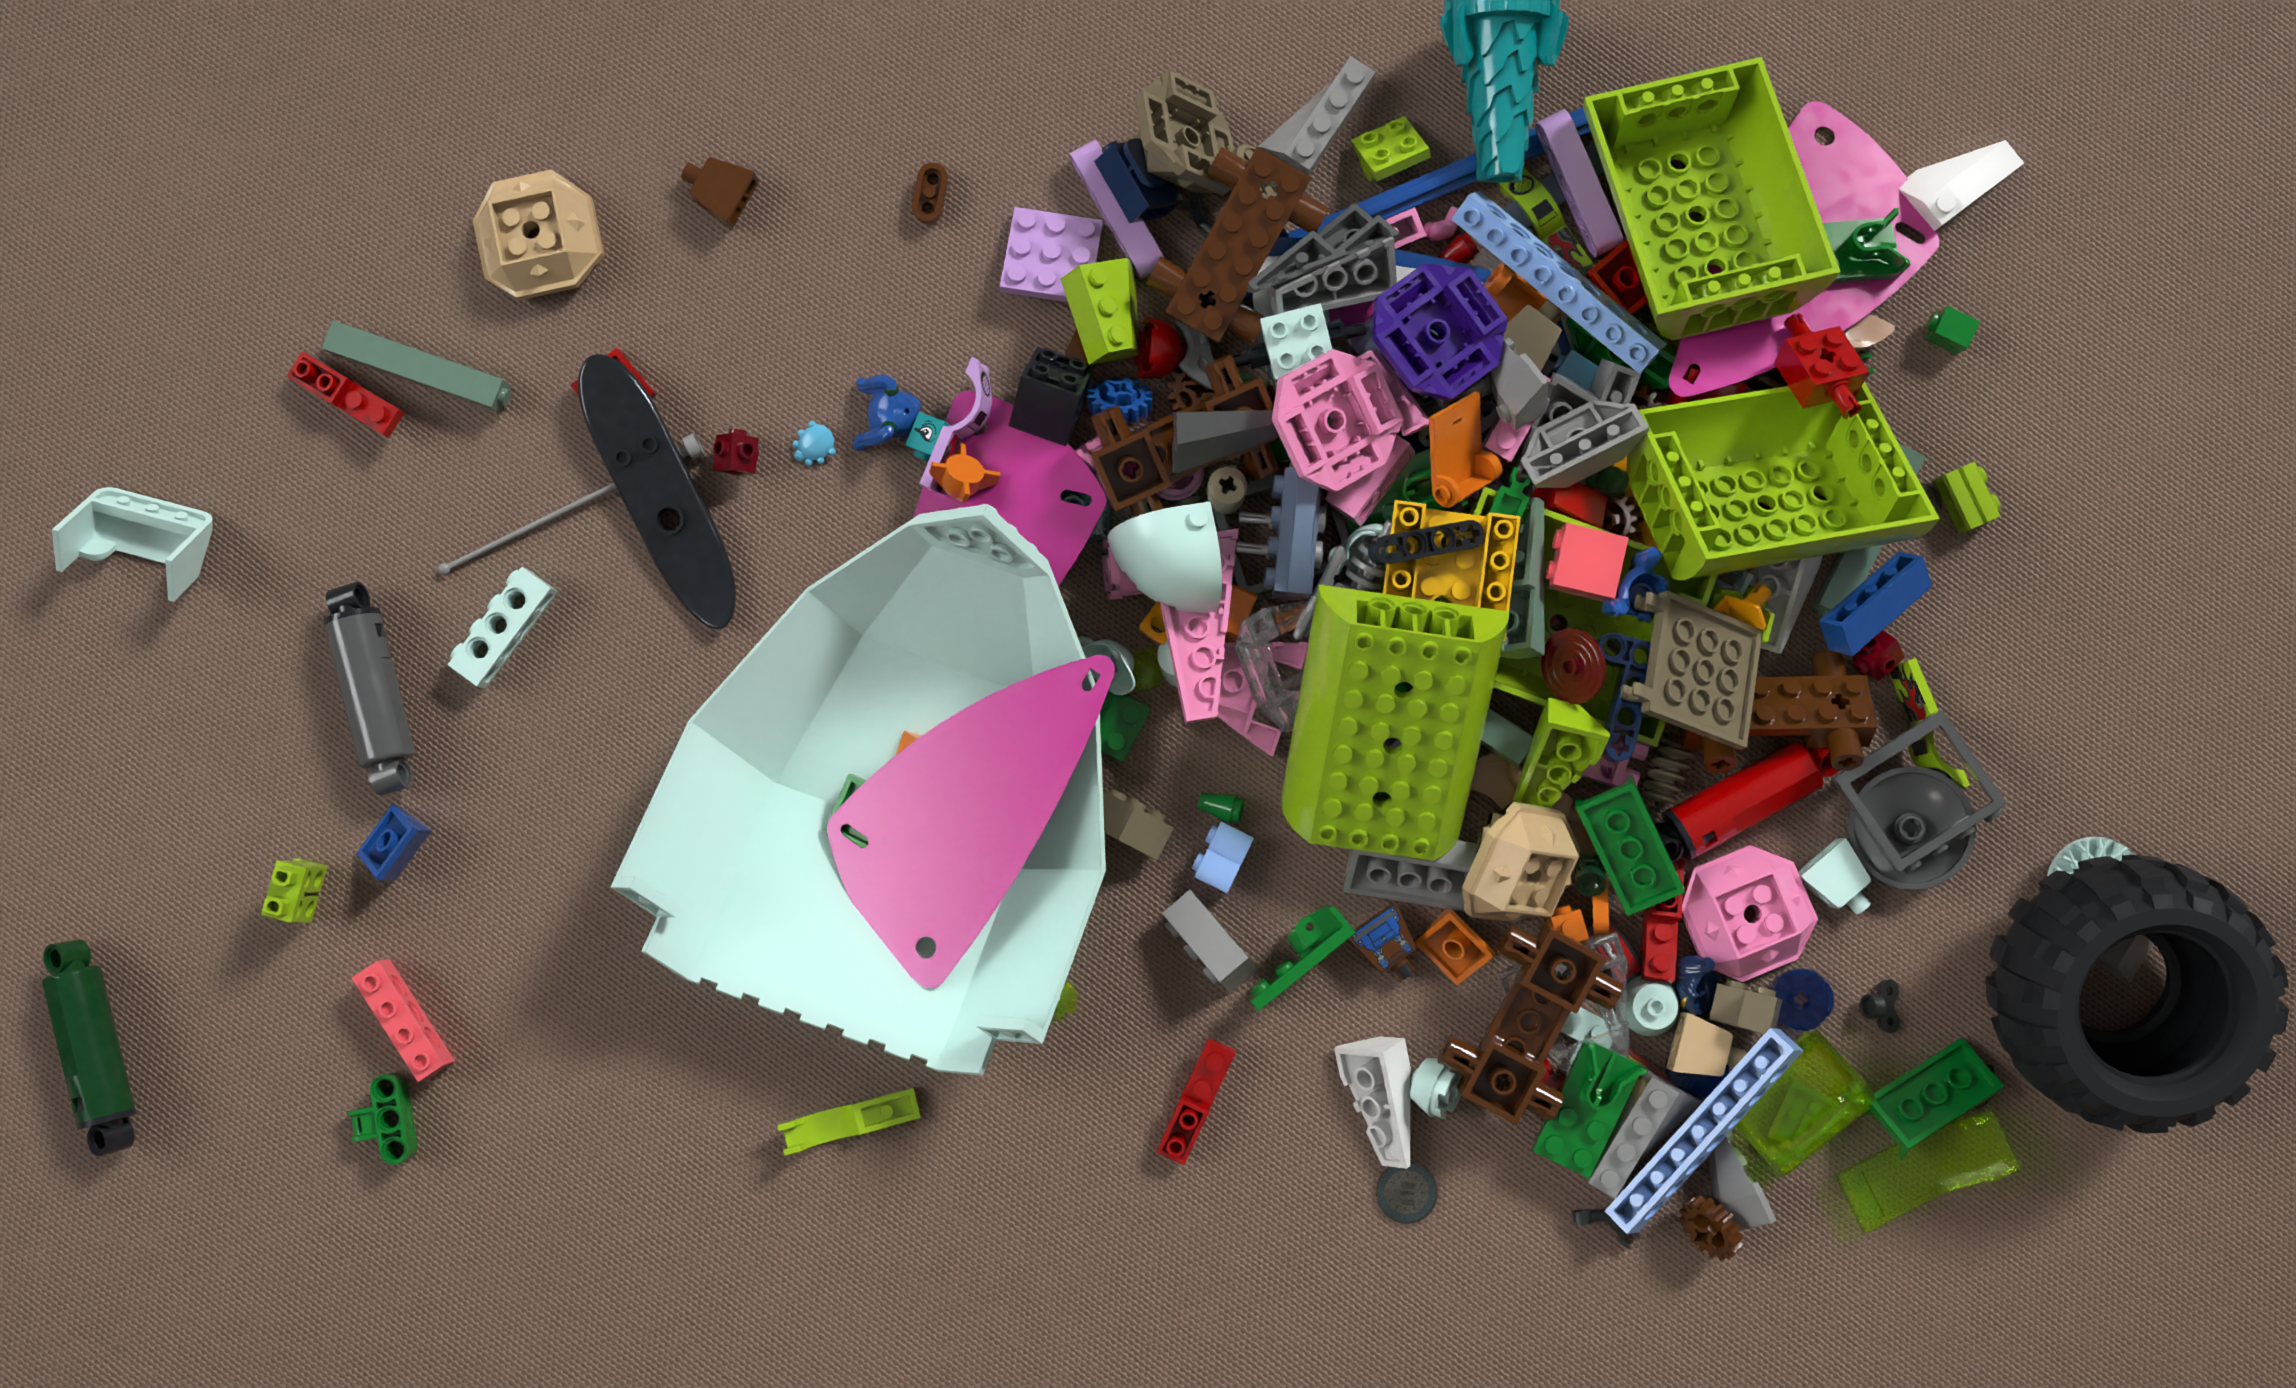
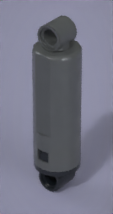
M359 581L328 590L326 593V603L332 615L324 619V625L358 765L362 768H370L369 782L377 795H385L411 787L413 773L406 759L414 755V747L380 608L370 607L369 593L366 587Z

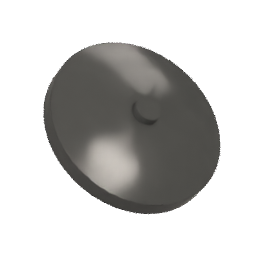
M1899 767L1884 771L1865 783L1857 793L1900 857L1905 856L1974 812L1969 799L1955 782L1937 771L1923 767ZM1849 808L1847 816L1848 842L1866 872L1884 884L1901 889H1925L1947 881L1965 865L1972 853L1976 839V830L1960 840L1956 836L1946 842L1949 847L1933 857L1929 853L1919 859L1922 864L1908 873H1905L1904 870L1896 872L1892 869L1851 808Z

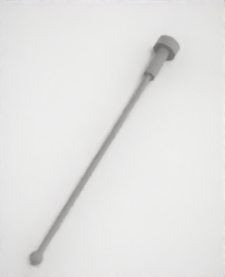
M694 433L682 438L684 444L677 447L682 459L690 455L695 460L705 455L703 447ZM613 482L449 564L442 563L438 566V571L442 575H447L452 568L615 489L616 486Z

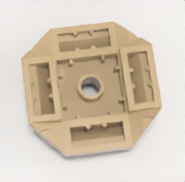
M552 169L492 182L473 219L484 278L518 300L579 288L594 266L605 256L593 198ZM540 228L537 237L528 239V234L532 229Z
M1513 802L1506 809V814L1498 819L1484 836L1462 886L1465 902L1464 911L1472 918L1517 922L1524 918L1552 917L1564 889L1572 885L1570 875L1581 852L1565 815L1556 808Z

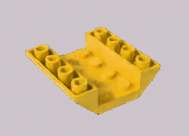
M1395 500L1390 534L1475 520L1484 530V539L1478 547L1386 565L1383 594L1432 601L1438 597H1445L1453 604L1509 611L1521 516L1490 512L1486 516L1427 509L1426 504ZM1437 531L1434 536V542L1438 548L1443 549L1441 540L1445 535ZM1466 531L1455 534L1457 540L1472 538V532ZM1409 537L1406 541V548L1412 554L1418 551L1419 546L1415 538ZM1396 545L1388 547V553L1397 551Z

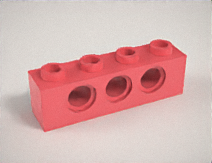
M390 959L376 961L352 977L353 982L417 1082L430 1079L455 1062Z

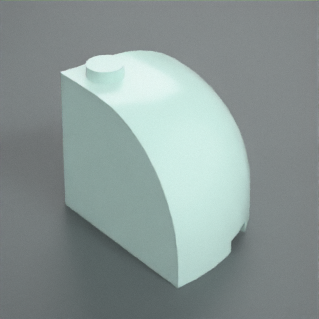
M1211 502L1176 506L1149 512L1131 518L1117 525L1109 532L1107 536L1109 546L1118 566L1137 585L1136 588L1156 602L1160 601L1169 606L1176 607V610L1194 613L1216 612L1222 594V566Z

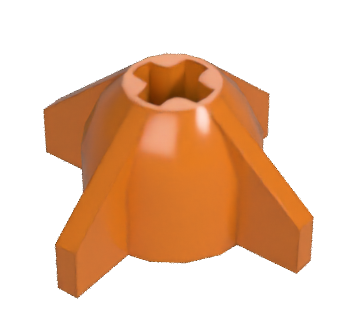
M960 443L957 454L950 456L945 464L932 462L929 469V474L949 496L964 503H967L969 497L977 491L998 484L1001 476L1000 472L984 470L978 460L966 455V446L963 443Z

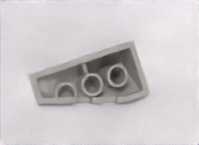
M1508 337L1503 340L1499 365L1488 373L1492 381L1491 388L1497 404V413L1504 423L1509 422L1516 431L1547 412L1549 382L1525 353L1520 356L1517 354L1514 342Z
M1730 1131L1708 1156L1712 1195L1716 1206L1722 1204L1723 1211L1726 1210L1728 1213H1732V1222L1740 1225L1737 1231L1773 1223L1777 1220L1758 1181L1754 1182L1745 1172L1748 1163L1744 1155H1741L1737 1147L1732 1148L1730 1142L1734 1141Z

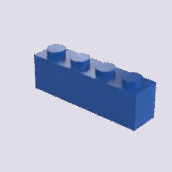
M1904 552L1896 553L1819 620V624L1828 649L1853 656L1932 587V583L1923 556Z

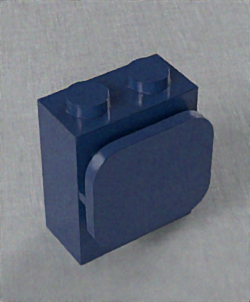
M1139 138L1130 139L1124 143L1113 141L1107 144L1102 149L1103 153L1094 161L1129 223L1165 217L1180 204V200H1183L1174 183L1147 172L1142 140Z

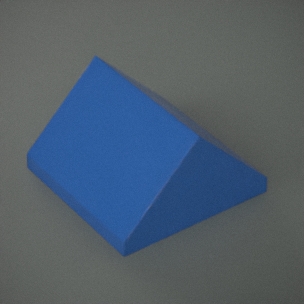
M392 803L356 854L376 879L380 881L396 880L432 830Z

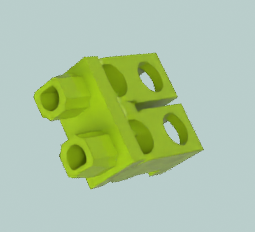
M294 858L293 861L276 860L261 915L290 923H312L319 896L310 893L321 892L328 866L300 858Z

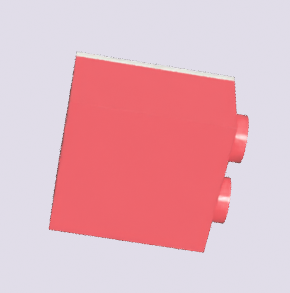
M1566 523L1560 530H1556L1554 534L1552 548L1556 549L1554 560L1548 562L1545 579H1549L1547 588L1603 602L1608 599H1615L1629 537Z

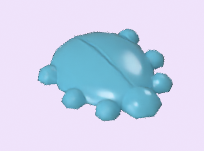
M810 421L808 428L798 431L799 441L795 440L792 443L793 447L797 449L794 452L795 460L799 462L805 460L807 466L813 465L814 460H817L818 464H823L825 457L828 455L833 456L836 453L832 432L824 425Z

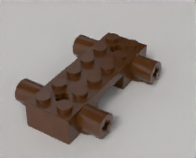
M1221 147L1207 175L1232 188L1231 195L1188 272L1160 257L1146 284L1172 298L1165 311L1166 315L1217 344L1221 341L1226 330L1254 344L1262 330L1260 319L1266 316L1242 303L1248 292L1246 291L1247 283L1257 276L1287 221L1308 233L1313 230L1317 232L1330 208L1303 194L1311 180L1310 176L1263 149L1257 147L1248 162ZM1271 185L1274 187L1273 192H1276L1277 195L1275 197L1270 195L1266 199L1262 196L1264 191L1260 190L1262 186L1267 188ZM1210 293L1214 296L1212 300L1216 301L1214 307L1208 305L1206 309L1200 306L1202 301L1198 300L1201 295L1207 296Z
M1231 354L1204 366L1215 394L1176 412L1273 410L1274 407L1262 378L1255 376L1243 381ZM1119 405L1105 409L1090 417L1102 445L1087 451L1112 509L1117 511L1129 506L1133 517L1163 509L1157 492L1171 487L1172 482L1223 459L1231 460L1241 455L1251 481L1262 479L1279 470L1269 442L1280 438V436L1186 471L1173 473V413L1132 432L1129 431ZM1128 461L1131 464L1136 463V467L1132 469L1133 475L1131 476L1126 472L1122 473V469L1125 468V463Z
M1828 650L1816 654L1812 658L1815 676L1756 677L1749 736L1804 735L1806 748H1828L1831 766L1836 771H1852V769L1862 765L1863 754L1861 747L1870 746L1877 729V723L1867 675H1847L1844 658L1841 653ZM1679 727L1682 750H1703L1705 768L1710 773H1726L1735 768L1737 765L1735 748Z
M1544 924L1536 938L1510 925L1498 944L1497 953L1522 965L1478 1048L1451 1035L1442 1047L1438 1063L1462 1075L1456 1087L1462 1097L1517 1125L1525 1109L1547 1121H1551L1557 1115L1564 1095L1540 1082L1547 1070L1542 1064L1570 1012L1572 1011L1577 1014L1585 999L1610 1011L1615 1007L1622 994L1623 983L1600 972L1607 959L1606 957L1558 930ZM1563 962L1562 964L1566 967L1563 973L1558 971L1556 975L1555 967ZM1504 1073L1507 1079L1504 1082L1499 1081L1497 1084L1495 1078Z

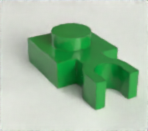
M1513 467L1509 476V488L1502 485L1499 486L1489 512L1521 516L1522 518L1530 499L1529 496L1522 494L1523 489L1531 482L1528 474L1526 480L1520 483L1516 480L1519 468Z

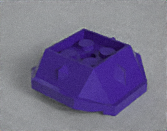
M1424 263L1373 300L1372 340L1410 391L1449 402L1499 365L1503 336L1506 331L1508 318L1471 268L1458 266L1454 268ZM1429 329L1434 330L1438 334L1439 340L1434 339L1430 335Z

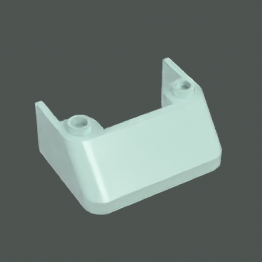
M106 487L98 489L52 529L56 571L63 572L78 557L87 558L91 561H101L110 556L115 550L166 564L168 600L174 602L199 577L213 530L212 516L205 511L118 488Z

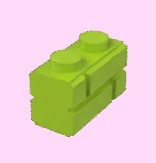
M1975 461L1934 479L1959 534L2001 516L1998 511L2001 508L2000 502L1994 494H1990L1985 484L1988 480L1987 475L1982 467H1977Z

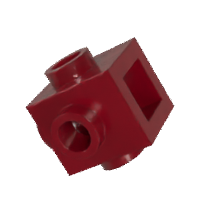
M729 429V432L726 434L716 435V441L713 446V471L736 476L756 474L759 438L747 436V431L742 429Z
M1882 630L1862 647L1859 652L1852 656L1854 660L1852 665L1860 675H1869L1876 681H1880L1886 674L1892 672L1896 665L1905 657L1898 640Z

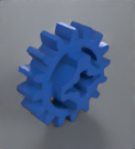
M1113 376L1112 380L1102 378L1101 384L1094 382L1092 383V388L1088 389L1087 409L1091 410V415L1093 416L1105 409L1119 405L1126 424L1127 421L1138 423L1139 417L1146 419L1147 413L1152 411V391H1148V385L1139 386L1140 380L1132 381L1128 377L1118 380L1116 376Z

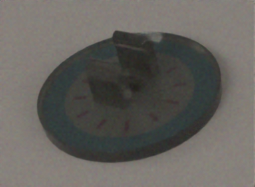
M1410 1161V1167L1407 1169L1387 1167L1377 1181L1376 1199L1378 1205L1387 1217L1398 1223L1411 1224L1423 1220L1432 1212L1437 1201L1438 1189L1433 1175L1419 1163Z

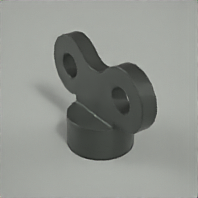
M1885 979L1877 986L1878 994H1865L1861 998L1860 1011L1866 1019H1878V1027L1882 1032L1894 1033L1900 1025L1899 1016L1894 1009V1003L1899 996V986L1894 980ZM1887 987L1890 988V993L1888 995L1886 993ZM1888 1018H1890L1891 1021L1889 1026L1887 1025Z

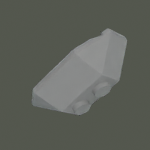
M1592 400L1536 428L1526 453L1521 459V464L1535 488H1567L1623 460L1650 431L1649 426L1635 404L1626 403L1624 405L1615 402Z

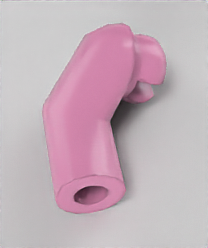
M1450 207L1443 221L1427 222L1423 227L1426 233L1424 237L1436 242L1451 238L1458 227L1451 218L1458 208Z

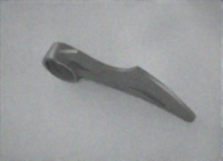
M1209 297L1201 299V306L1206 309L1208 305H1212ZM1177 321L1175 326L1183 333L1188 346L1186 357L1179 364V367L1192 379L1213 391L1204 370L1205 365L1215 361L1209 338Z

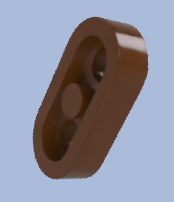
M932 162L923 165L917 175L912 210L916 219L924 224L937 222L943 213L948 176L945 168L938 163ZM931 177L939 179L935 185L929 184L928 181ZM925 206H932L934 209L931 213L926 214L923 212Z

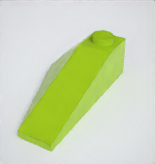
M1548 697L1539 718L1512 803L1517 802L1551 808L1562 797V792L1572 782L1576 783L1582 777V772L1589 765L1594 766L1600 760L1610 738V733L1580 705Z

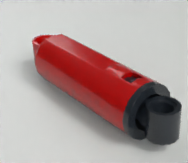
M1792 741L1665 810L1661 815L1663 823H1655L1654 825L1672 863L1676 862L1682 855L1691 861L1819 791L1824 784L1823 777L1833 776L1839 771H1836L1831 766L1828 748H1806V743L1803 745L1798 741Z

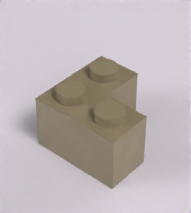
M1112 788L1109 793L1103 791L1104 833L1158 860L1174 827L1163 822L1166 816L1149 808L1147 813L1144 812L1146 805L1133 798H1130L1127 803L1125 802L1127 796Z
M1727 979L1725 985L1717 983L1709 1020L1764 1034L1770 1028H1776L1782 999L1775 997L1776 991L1755 986L1752 992L1744 990V983Z

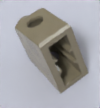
M1547 299L1539 311L1527 305L1507 323L1503 340L1509 337L1515 344L1517 354L1520 356L1525 353L1541 371L1562 332V329L1553 323L1562 310L1549 299Z

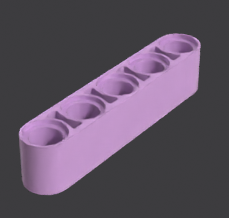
M1562 109L1536 122L1535 129L1590 254L1597 258L1616 248L1624 239L1570 114L1565 109Z
M1094 139L1069 153V157L1125 257L1134 264L1136 276L1141 280L1151 274L1160 257L1164 258L1144 221L1128 222L1094 162L1103 153L1101 146Z

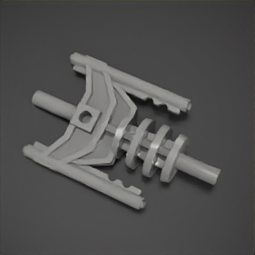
M1386 520L1378 537L1390 535L1392 521ZM1361 543L1358 547L1365 554L1364 557L1354 554L1351 562L1359 568L1347 567L1345 574L1353 581H1343V584L1338 582L1334 587L1369 591L1370 589L1380 591L1384 584L1376 579V577L1385 578L1386 568L1376 565L1370 560L1368 556L1369 544ZM1339 546L1335 548L1318 585L1333 586L1335 582L1333 578L1340 572L1339 565L1343 564L1347 557L1344 554V547ZM1387 547L1379 548V553L1387 554L1385 552ZM1318 585L1306 609L1302 611L1293 633L1296 640L1302 639L1303 636L1307 637L1311 630Z

